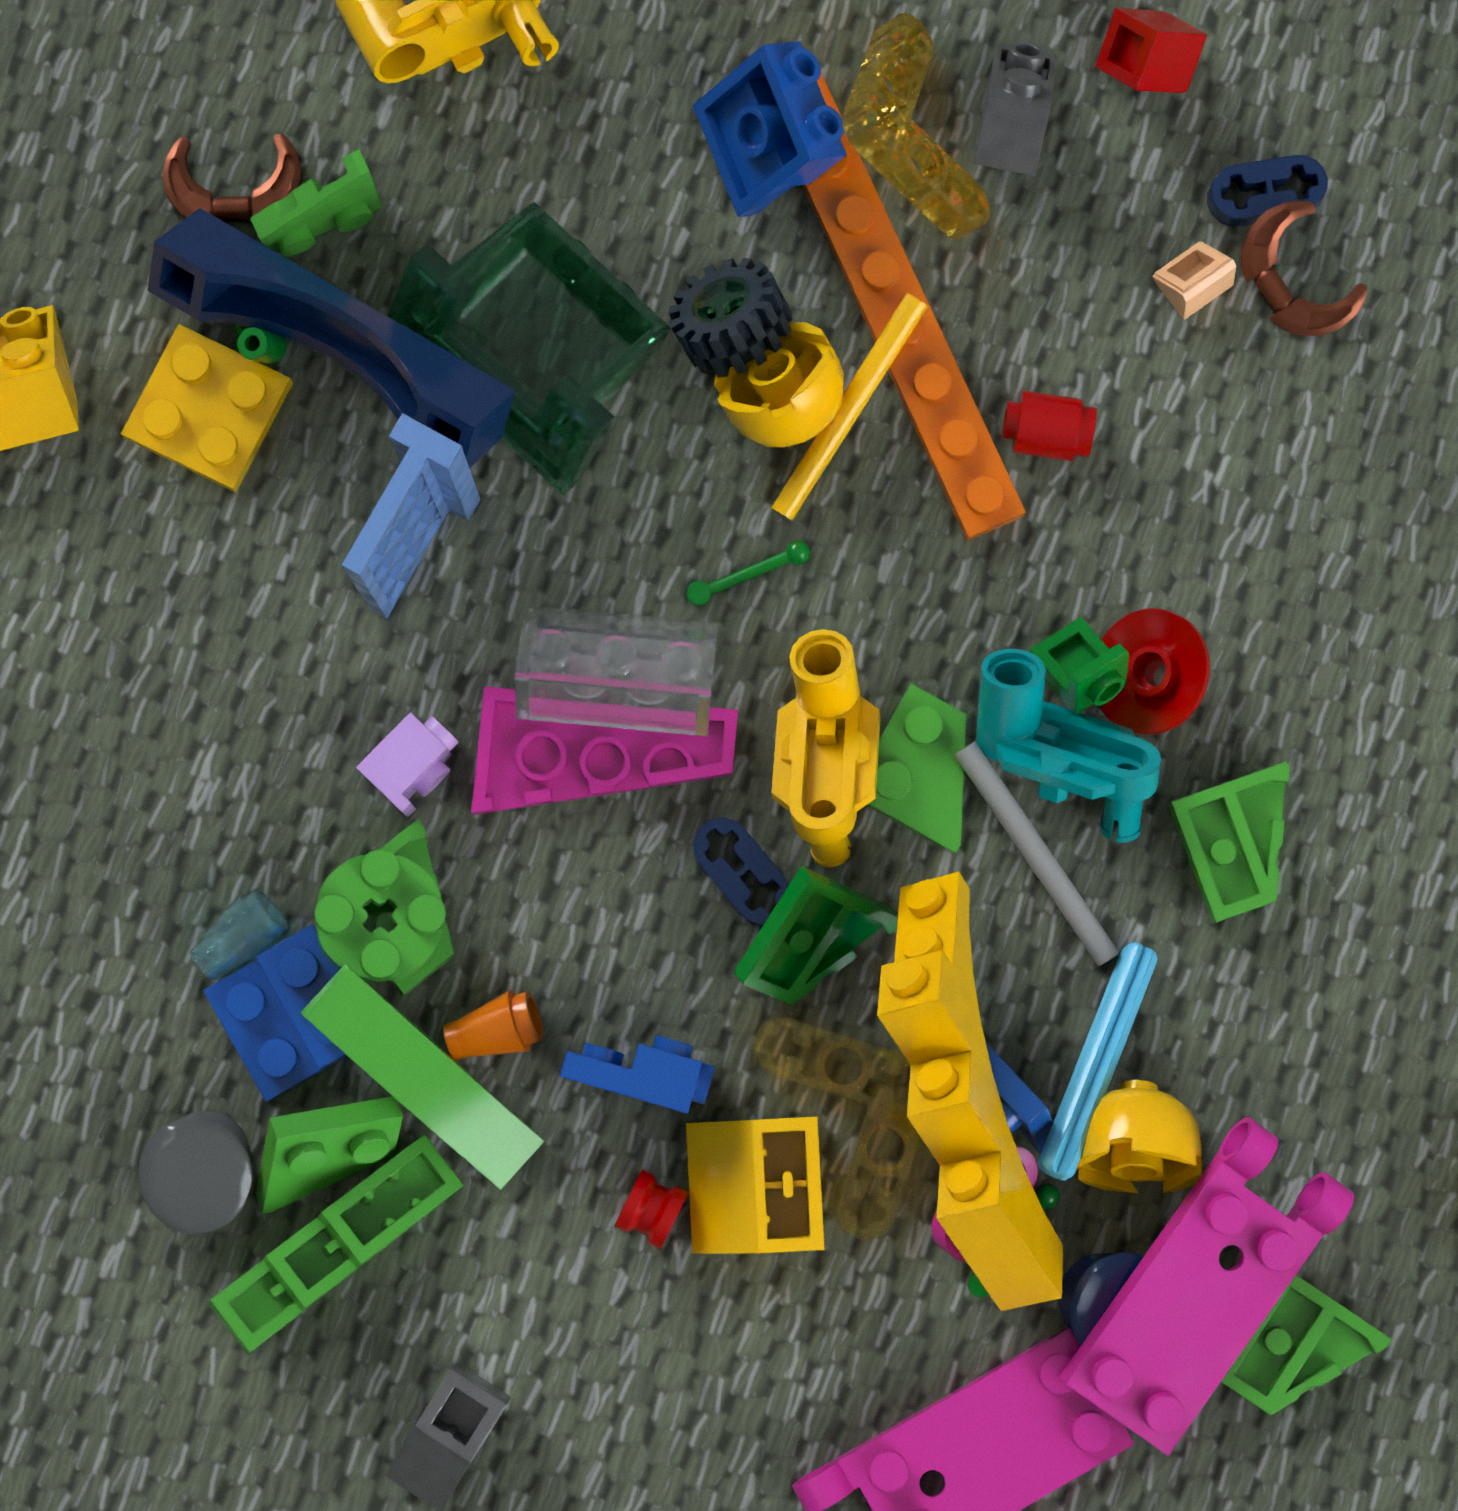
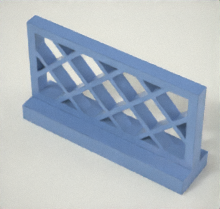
M403 413L389 435L401 463L342 563V567L370 610L386 619L448 512L451 511L469 521L481 500L462 446Z

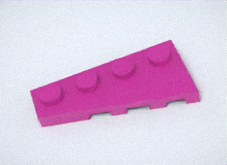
M484 686L471 814H486L732 776L738 710Z

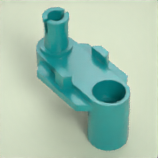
M1001 649L988 655L983 660L981 666L976 743L984 755L999 762L1004 771L1037 781V792L1040 798L1059 803L1068 798V792L1091 800L1105 797L1103 817L1100 822L1101 833L1110 840L1113 836L1114 822L1118 821L1116 842L1124 843L1135 840L1141 833L1143 800L1150 798L1158 787L1161 767L1159 750L1152 743L1136 737L1132 729L1082 713L1075 715L1070 709L1043 701L1046 669L1044 662L1038 656L1020 649Z

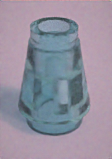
M259 889L253 890L247 896L238 894L201 938L199 944L190 950V954L199 969L210 979L216 980L223 973L231 971L280 943L279 936L288 929V923L275 903Z

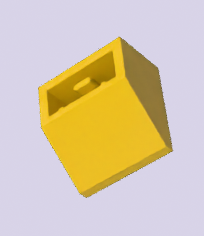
M53 305L39 309L21 307L6 313L0 318V451L79 431L78 401Z
M818 1117L686 1123L692 1254H746L825 1250Z

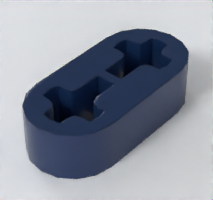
M1292 155L1235 164L1224 168L1216 175L1207 193V205L1211 215L1222 224L1227 226L1252 225L1266 210L1284 202L1307 201L1313 203L1316 208L1327 191L1328 177L1324 167L1317 160L1306 155ZM1291 173H1298L1301 182H1311L1312 187L1304 195L1303 200H1297L1294 190L1274 192L1273 188L1285 185L1291 177ZM1230 182H1237L1238 188L1242 192L1261 190L1260 195H1253L1247 199L1243 210L1236 209L1233 200L1222 199V195L1227 192Z
M716 818L706 822L696 833L693 843L694 857L697 863L742 918L748 923L763 926L771 913L763 907L757 908L754 912L747 907L746 902L749 901L752 894L740 878L750 872L762 886H766L771 882L775 883L779 888V891L773 898L775 904L778 903L789 886L786 878L746 829L738 822L728 818ZM716 831L721 837H726L733 833L739 840L734 845L733 851L744 866L735 872L723 858H718L713 862L707 859L705 854L711 848V844L707 839L709 834Z

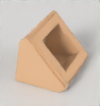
M1201 241L1156 271L1152 278L1182 319L1185 320L1234 285L1236 265L1232 258Z

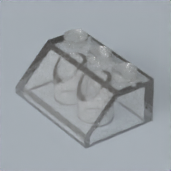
M530 605L522 622L515 672L516 719L708 736L719 623Z

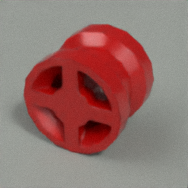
M642 1168L614 1227L625 1233L635 1230L646 1236L649 1245L661 1250L689 1191L679 1186L667 1188L657 1183L653 1173Z

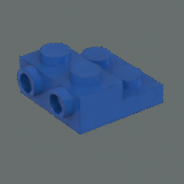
M800 41L762 45L692 105L737 217L752 216L759 213L791 187L811 184L847 156L840 139L845 130L843 120L836 110L826 105L817 83L821 75L820 64L810 51L802 47Z
M313 924L257 955L255 961L203 990L265 1102H271L348 1057L300 1013L338 972L322 953L318 944L316 926Z
M655 1035L652 1047L638 1044L631 1069L621 1066L624 1058L623 1053L585 1042L581 1055L570 1051L566 1052L560 1077L689 1113L692 1101L705 1104L715 1066L691 1059L694 1048L692 1045Z

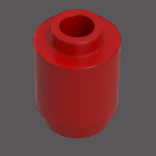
M1022 390L1019 402H1007L1002 438L1013 440L1012 453L1073 461L1074 455L1089 457L1096 427L1097 408L1083 406L1082 399Z

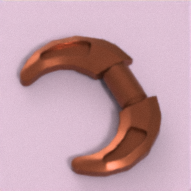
M276 134L274 136V143L278 151L277 167L271 178L253 190L252 198L250 196L214 197L212 199L211 191L201 187L189 175L186 163L190 141L187 137H181L171 147L165 158L162 179L169 202L184 219L201 208L223 222L251 221L250 218L272 203L285 198L292 190L300 186L302 170L298 153L285 135Z
M1307 201L1284 202L1266 210L1248 230L1241 249L1240 263L1245 282L1247 283L1254 279L1253 282L1263 294L1272 311H1275L1268 318L1284 331L1295 335L1323 336L1343 328L1357 315L1365 300L1367 286L1363 283L1357 284L1350 294L1333 304L1320 305L1306 301L1301 297L1293 300V295L1277 270L1272 266L1278 262V243L1284 229L1297 218L1310 215L1315 211V205Z

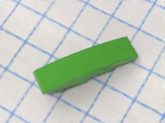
M344 964L300 1012L351 1060L500 1190L544 1143V1140L533 1129L500 1102L482 1083L442 1050L432 1038L348 965Z
M424 1134L327 1207L317 1218L266 1255L260 1263L213 1297L208 1304L246 1355H248L464 1185Z

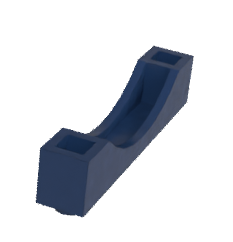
M201 208L154 241L147 291L198 321L231 323L274 332L280 336L301 342L333 358L368 384L384 400L397 420L403 413L460 444L469 468L503 437L515 393L514 389Z

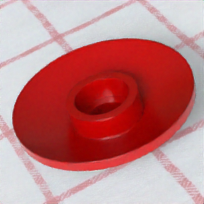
M1147 608L1124 616L1106 632L1101 639L1110 649L1121 643L1129 652L1127 682L1115 698L1099 706L1103 714L1113 724L1132 729L1135 734L1140 735L1164 733L1186 721L1202 701L1210 674L1207 646L1197 628L1189 620L1175 612L1160 608ZM1164 664L1166 668L1165 676L1157 686L1154 682V673L1159 666Z

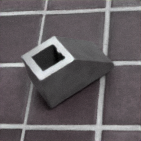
M1014 42L1011 45L996 44L973 164L1035 176L1051 109L1057 54L1047 53L1042 47L1029 42Z
M457 1362L449 1370L417 1421L385 1477L438 1511H441L512 1397Z

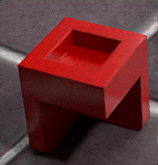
M1115 7L1095 67L1136 91L1185 93L1192 80L1207 34L1164 11Z

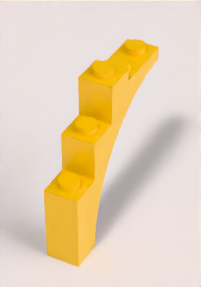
M958 871L900 887L895 957L893 963L881 965L877 1016L911 1065L907 1118L940 1165L936 1219L1000 1311L1062 1298L1063 1244L1044 1213L1025 1172L1009 1129L993 1076L981 1024L973 975L969 929L970 888Z

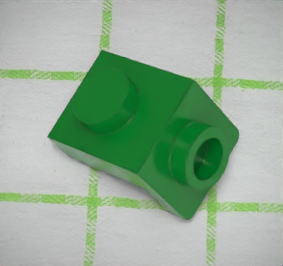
M1082 617L1030 649V653L1038 656L1044 662L1046 682L1075 715L1092 704L1101 706L1108 703L1121 692L1127 682L1129 652L1121 643L1109 649Z

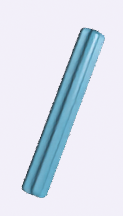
M1130 942L1121 950L1039 1157V1170L1055 1179L1066 1181L1075 1174L1093 1113L1107 1092L1157 964L1156 952L1144 947L1142 944Z

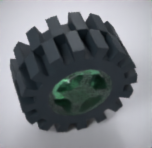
M731 258L723 260V269L716 271L713 264L703 268L707 276L701 280L694 275L686 281L690 290L687 292L678 289L673 297L677 305L669 307L668 314L671 318L669 324L691 364L695 368L698 366L701 373L709 375L714 369L718 377H727L730 367H734L737 374L748 371L747 362L754 359L759 366L767 361L764 354L767 349L776 353L783 344L778 336L788 337L791 330L788 321H792V312L772 272H769L766 265L761 262L755 265L752 259L743 258L739 266H737L735 260Z

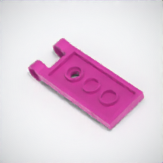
M1250 1117L1240 1120L1228 1132L1219 1151L1059 1376L1068 1387L1167 1456L1170 1455L1321 1238L1325 1234L1333 1232L1341 1225L1349 1214L1354 1202V1193L1326 1172H1321L1308 1181L1299 1193L1295 1205L1287 1216L1244 1186L1246 1182L1258 1176L1267 1167L1278 1146V1138ZM1229 1245L1237 1246L1240 1251V1258L1237 1264L1230 1268L1221 1267L1219 1254L1222 1249Z
M1066 1327L829 1463L803 1476L792 1485V1488L805 1511H823L848 1496L858 1487L872 1511H1020L1135 1444L1123 1424L1068 1387L1059 1378L1080 1348L1071 1329ZM930 1470L940 1472L944 1478V1487L936 1495L924 1494L919 1485L921 1476Z

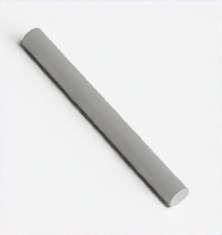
M973 741L954 754L1095 963L1100 966L1119 953L1118 949L976 741Z

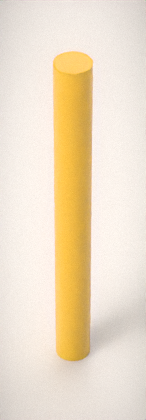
M906 293L844 391L842 404L836 416L815 437L771 508L793 521L928 306Z

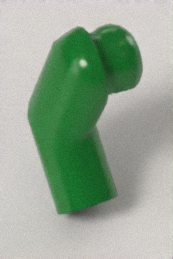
M234 326L235 332L238 335V340L234 342L237 351L247 359L271 364L278 362L287 352L286 339L279 334L255 327Z

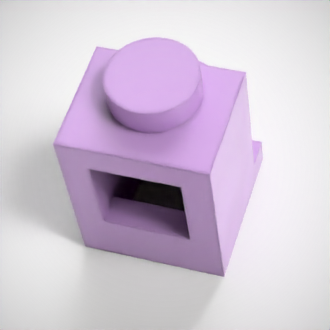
M410 712L356 768L408 818L416 810L415 806L408 799L416 791L425 797L443 781L450 771L444 763L452 755L450 751L459 742L433 716L422 724Z

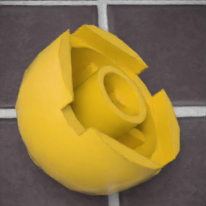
M788 322L791 327L788 337L778 336L783 344L776 353L767 349L764 352L767 361L758 366L753 359L746 363L747 372L737 374L734 367H730L727 377L715 375L714 386L719 393L717 400L732 425L741 435L766 447H789L811 440L834 419L842 404L844 373L839 358L822 329L809 323Z
M1145 1080L1122 1082L1118 1090H1112L1105 1094L1093 1113L1082 1155L1077 1166L1078 1180L1102 1190L1138 1193L1130 1181H1163V1193L1176 1192L1194 1186L1202 1175V1146L1199 1126L1191 1110L1172 1095L1158 1091V1086L1153 1082Z

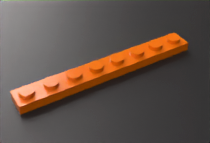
M821 73L817 83L825 103L836 110L841 116ZM843 120L845 130L840 139L847 156L811 184L802 186L874 342L879 338L906 293L916 297L928 306L889 367L888 372L965 539L969 541L1024 517L1026 511Z

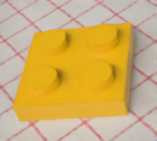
M178 324L121 435L124 439L236 493L293 382L290 377L257 361L247 359L242 354Z

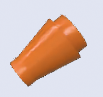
M509 990L458 1020L446 1023L443 1026L448 1051L455 1061L474 1056L529 1052L531 1044L543 1041L544 1039L540 1013L529 991L516 995L512 990Z

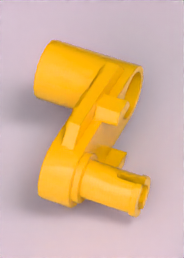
M336 0V7L374 76L379 81L387 84L398 83L417 74L423 75L449 61H452L458 72L467 73L482 65L485 56L479 46L505 34L506 31L519 51L521 60L527 66L541 65L534 51L535 43L546 61H549L559 49L557 39L551 34L537 10L541 0H416L408 5L405 4L404 0Z
M821 629L810 631L801 636L792 646L789 655L796 698L777 712L771 793L773 799L790 812L793 827L799 837L811 844L810 851L814 861L823 867L831 868L845 863L850 857L851 851L848 847H851V843L847 835L854 828L857 811L876 799L880 711L860 694L851 643L845 636L836 631Z

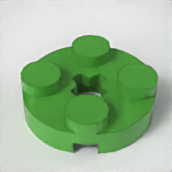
M379 849L345 861L327 877L319 891L314 921L319 947L327 960L338 971L346 964L366 982H369V980L376 982L390 980V982L412 976L432 958L441 940L446 911L440 890L425 869L406 857ZM370 903H374L379 907L385 903L391 905L395 909L391 919L396 927L389 933L381 927L371 933L364 927L368 919V914L364 908Z

